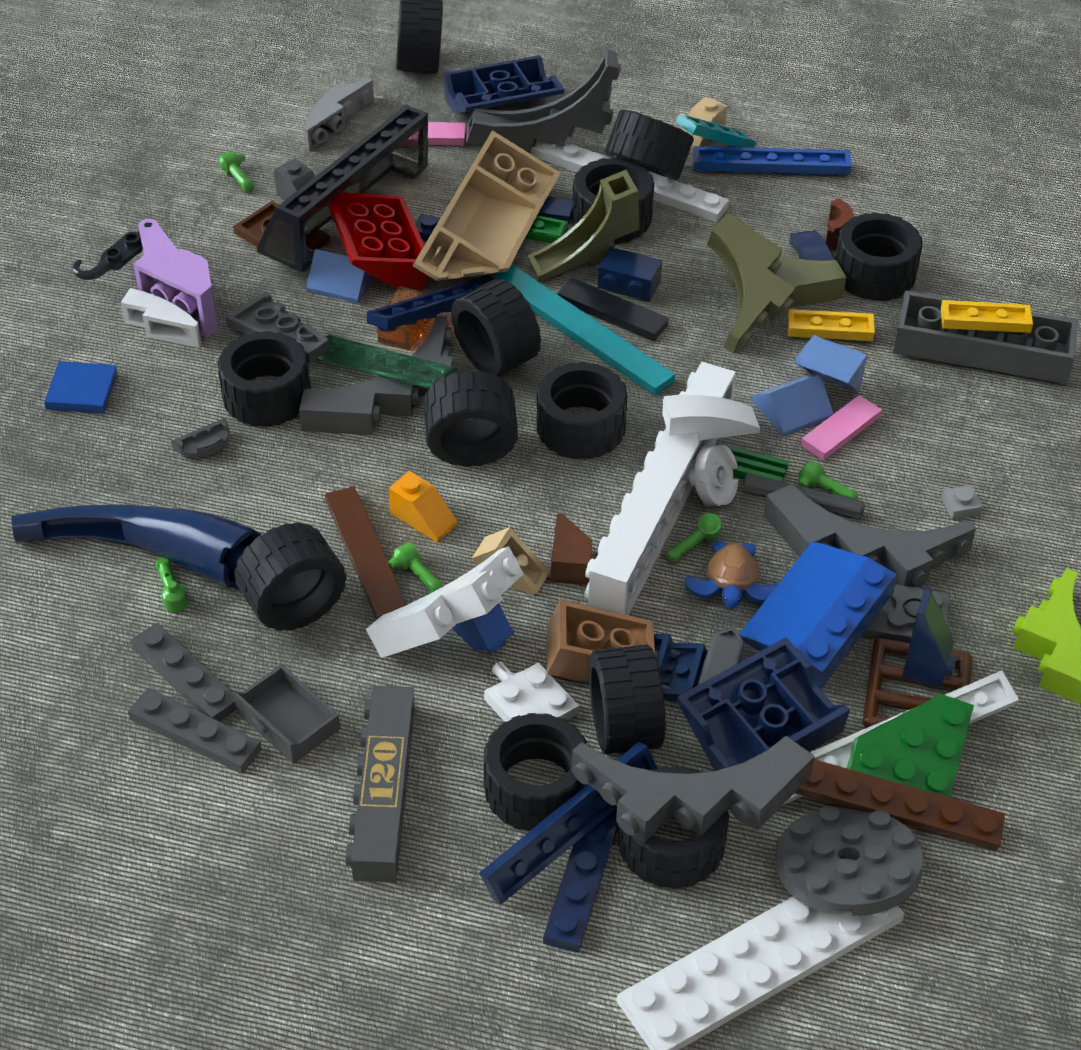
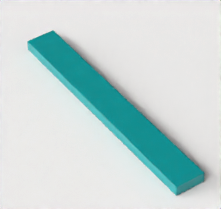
M511 265L508 271L500 272L494 276V278L504 279L508 283H512L524 295V298L528 301L535 314L654 396L675 382V374L515 265Z

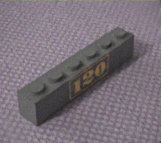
M373 686L371 699H365L364 719L369 721L368 727H362L361 747L365 748L364 755H358L357 776L362 777L361 784L354 785L353 804L358 805L357 814H351L349 833L354 835L353 844H347L345 859L346 866H352L353 881L397 882L415 713L414 687Z

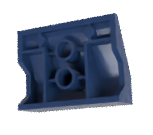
M541 55L444 73L446 102L453 112L474 111V108L486 109L565 94L563 86L555 75L550 76L549 79L546 76Z
M787 637L677 697L680 708L715 771L744 763L766 752L785 736L809 752L842 733L850 712L846 705H833L817 687L812 666Z

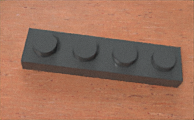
M155 623L130 640L132 649L200 713L221 721L236 710L234 693L158 623Z
M147 688L128 710L130 720L240 774H243L262 750L259 740L150 688Z

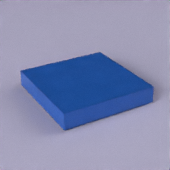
M59 361L44 401L46 409L104 413L118 373L117 366Z

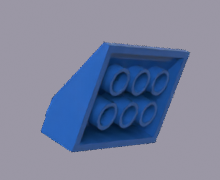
M812 541L743 628L739 636L744 642L759 651L787 637L812 666L816 685L822 689L894 593L896 573L868 557Z

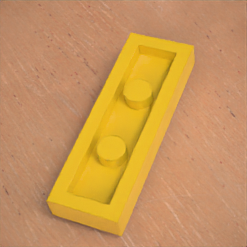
M942 300V328L1031 333L1033 321L1030 305Z
M789 309L787 315V337L811 338L815 335L823 339L873 341L875 335L874 314Z

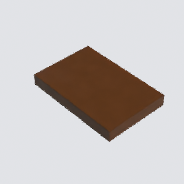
M271 201L233 226L234 234L257 247L279 204ZM277 220L268 238L285 226L286 223ZM319 229L304 241V248L313 252L315 249L322 248L330 242L329 234Z

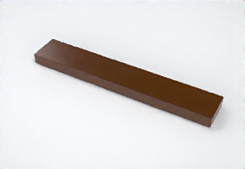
M355 486L326 493L325 501L375 619L377 620L384 614L406 606L405 599Z

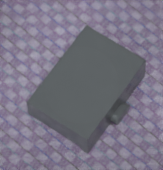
M282 664L245 691L234 693L237 713L292 764L340 730L339 715Z

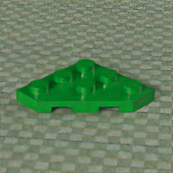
M944 694L924 702L855 738L847 769L951 798L974 705Z

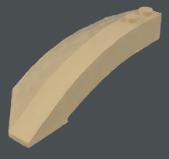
M492 130L414 262L413 267L436 281L508 271L561 172Z

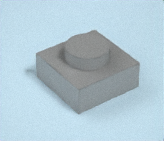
M972 485L942 490L941 499L952 520L981 515L983 506Z

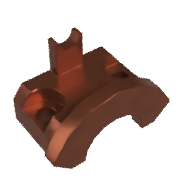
M839 198L831 201L826 236V244L829 250L837 249L840 229H842L845 222H848L854 216L849 204Z

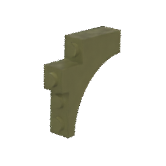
M627 170L600 180L601 183L597 197L582 219L556 241L528 255V262L539 282L588 263L590 268L600 264L609 247L615 248L614 239L639 230L638 190Z
M727 212L712 230L707 246L713 249L726 264L736 285L739 301L738 317L724 345V348L734 353L740 345L745 347L754 334L751 331L755 326L760 328L768 317L774 321L780 313L785 315L794 303L791 297L795 287L775 274L782 264L779 258L783 249Z
M781 254L779 261L782 264L775 274L795 287L791 297L794 300L791 308L843 299L846 276L837 260H805ZM728 271V282L737 292L734 279L730 271Z

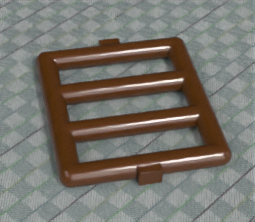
M876 638L874 640L862 721L865 728L889 719L877 716L879 703L913 709L930 700L928 698L881 690L882 677L933 686L902 677L904 667L884 664L886 652L907 655L909 642L886 638ZM952 650L951 655L957 657L955 664L959 665L958 676L945 675L942 687L940 688L957 690L971 683L973 658L969 653Z

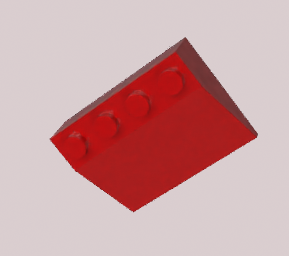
M342 192L327 204L352 265L397 289H425L428 275L413 267L414 262L424 247V243L403 196Z

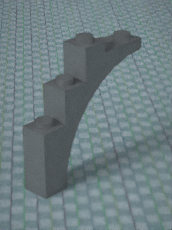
M607 50L599 66L585 82L571 93L554 102L536 108L517 111H494L474 108L467 126L466 143L483 147L493 130L529 152L531 147H535L537 139L564 146L567 137L573 135L575 127L602 134L605 125L610 124L613 116V109H610L611 84L613 80L618 79L621 65L618 64L617 52Z
M437 316L422 346L409 359L394 369L373 379L349 386L328 389H304L299 408L301 430L373 435L375 423H380L381 415L412 416L414 404L419 405L420 396H425L433 383L452 373L458 372V369L453 368V356H449L450 350L446 348V346L452 345L453 336L452 328H447V316Z
M793 484L767 494L764 517L799 557L812 541L868 557L896 573L895 584L908 587H920L925 584L930 577L932 566L937 567L945 560L967 553L973 545L976 527L970 520L949 527L926 531H895L873 528L849 521L825 510L808 499Z
M785 736L766 752L744 763L728 768L693 774L659 773L631 767L606 757L581 742L572 750L571 772H573L578 781L588 784L598 791L607 803L616 805V822L626 834L634 835L645 843L672 816L676 818L682 827L691 829L700 837L727 810H730L740 822L748 823L758 830L811 777L815 756Z

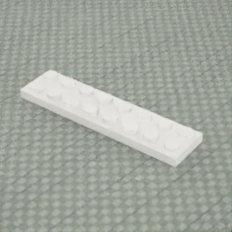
M791 897L617 994V1003L650 1050H680L902 922L905 913L898 905L880 913L863 916H853V910L831 908L830 913L813 909L796 898Z

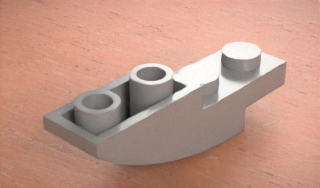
M364 76L349 87L340 83L315 104L304 126L305 146L308 151H311L345 129V119L374 101L372 79Z

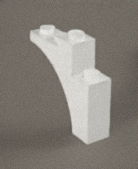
M507 546L499 549L484 562L444 587L404 607L382 615L366 629L380 657L383 658L438 640L456 624L487 614L503 600L501 595L523 575L520 564L514 557L510 547Z

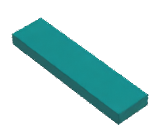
M682 113L678 115L675 123L692 135L736 147L754 148L756 145L755 140L740 130Z

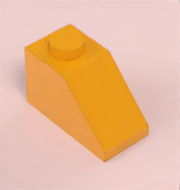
M408 471L389 487L390 514L438 543L458 525L457 519L435 487L413 472Z

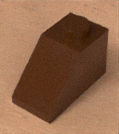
M557 514L551 559V582L588 585L589 578L585 576L588 563L591 559L596 560L598 554L592 553V540L564 514Z

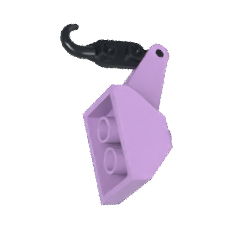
M154 219L142 220L138 224L139 231L137 233L128 232L110 248H107L101 255L98 265L88 271L80 270L81 260H77L73 264L72 270L75 276L83 280H94L110 270H120L143 250L144 256L133 264L138 290L161 297L184 310L198 322L200 335L205 338L211 336L218 329L207 259L185 249L178 250Z

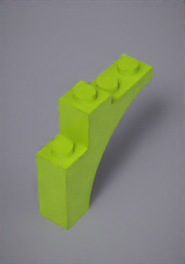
M1066 568L1061 579L1055 577L1047 594L1051 596L1050 600L1043 599L1039 608L1031 606L1025 617L1019 615L1012 631L1013 634L1017 635L1013 648L1042 660L1038 668V672L1043 673L1039 687L1081 704V627L1073 604V589L1078 572Z

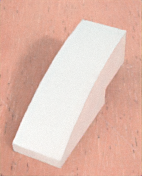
M133 288L128 290L121 301L125 324L145 328L146 337L200 348L201 338L198 322L188 313L161 297Z
M707 395L664 396L662 415L669 436L696 432L700 441L760 432L753 408L741 402Z

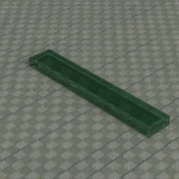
M332 335L326 336L329 339L330 350L317 358L430 389L429 387L433 383L438 382L439 379L457 372L456 368Z

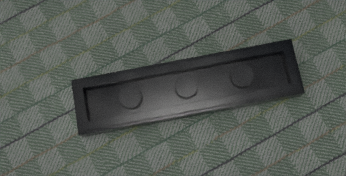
M571 278L557 293V295L581 311L652 341H655L668 326V317L574 278Z

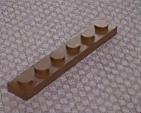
M814 759L811 777L795 792L796 794L852 810L871 813L874 811H884L902 824L997 851L1001 844L1006 813Z

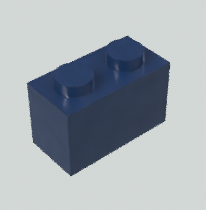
M609 247L598 267V288L650 302L661 282L662 260Z

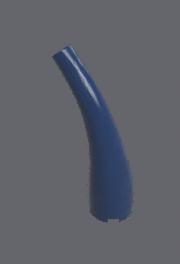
M83 505L53 508L11 516L12 530L16 543L60 538H95L126 543L165 557L217 584L240 590L236 585V576L234 575L237 562L247 546L253 543L258 536L262 535L260 532L241 523L211 513L143 505Z

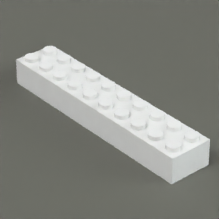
M701 362L696 373L691 372L687 382V390L685 392L681 391L679 395H707L732 400L736 371ZM667 427L665 431H659L654 451H649L645 458L643 472H637L631 494L626 493L624 496L620 515H614L608 537L603 536L600 541L596 560L591 559L588 563L585 574L589 578L585 591L588 606L624 615L630 614L694 488L689 481L690 469L695 467V461L703 445L716 444L718 438L699 441L696 432L669 436Z

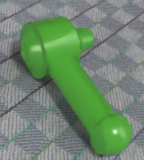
M229 151L219 155V166L225 174L231 173L242 187V190L250 192L254 188L253 182L240 169V164L245 161L244 154H236L233 151Z
M815 461L807 462L798 473L799 486L815 488L819 485L833 494L858 500L856 490L849 489L827 477L824 468Z
M714 513L702 515L698 521V528L676 546L668 549L666 552L668 561L672 563L680 561L683 555L704 539L709 541L717 539L722 532V523L719 516Z
M407 542L394 549L393 557L388 561L392 569L400 567L407 570L410 568L425 584L430 593L443 587L440 579H436L420 561L419 552L411 542Z
M161 557L155 562V569L159 572L164 586L162 591L164 607L169 612H180L188 605L186 589L184 586L176 583L171 570V562L167 558Z

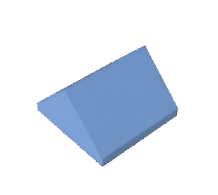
M315 249L306 291L358 304L375 276L352 265L348 256Z
M813 335L798 354L794 363L806 373L812 375L821 374L822 379L859 392L867 355Z
M821 374L800 377L752 395L751 398L782 437L823 422L833 415Z

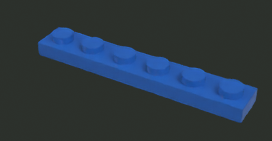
M693 147V171L851 175L850 150Z

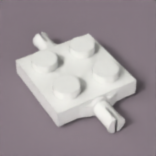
M502 661L499 662V665L496 663L492 667V672L495 673L501 682L485 690L484 700L503 721L507 722L512 717L527 715V713L552 714V716L561 717L565 720L578 715L579 705L551 675L547 674V671L539 662L519 673H512Z

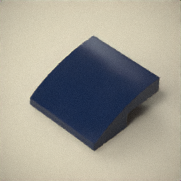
M654 634L655 655L662 680L664 700L677 702L679 695L697 686L707 653L706 646L702 643H673L670 634Z

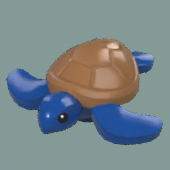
M718 540L714 541L712 545L715 554L707 567L709 579L701 580L687 576L684 581L686 589L701 599L712 598L721 591L723 603L731 610L741 603L742 593L750 601L762 604L778 585L756 584L759 579V568L753 558L756 553V546L753 543L740 545L734 542L727 545L725 542Z

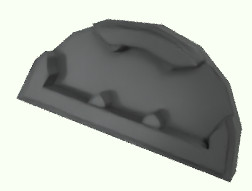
M226 418L218 420L172 440V448L179 454L190 458H203L213 455L223 449L229 441V425Z

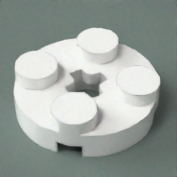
M703 445L697 455L695 467L691 468L689 472L691 485L696 486L700 499L707 507L729 504L737 491L738 479H733L732 470L738 469L737 462L732 451L725 445Z

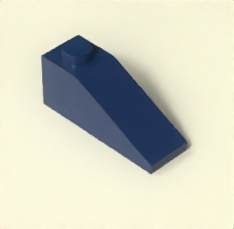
M924 588L902 677L942 687L945 675L952 676L957 657L951 655L954 641L931 589Z

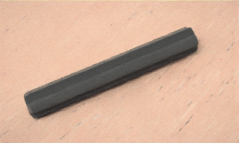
M747 474L744 481V490L767 496V494L791 485V483ZM793 484L808 499L831 513L861 519L865 502Z

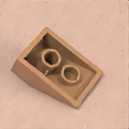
M559 600L547 624V674L575 681H588L589 658L593 651L649 645L655 653L653 621Z

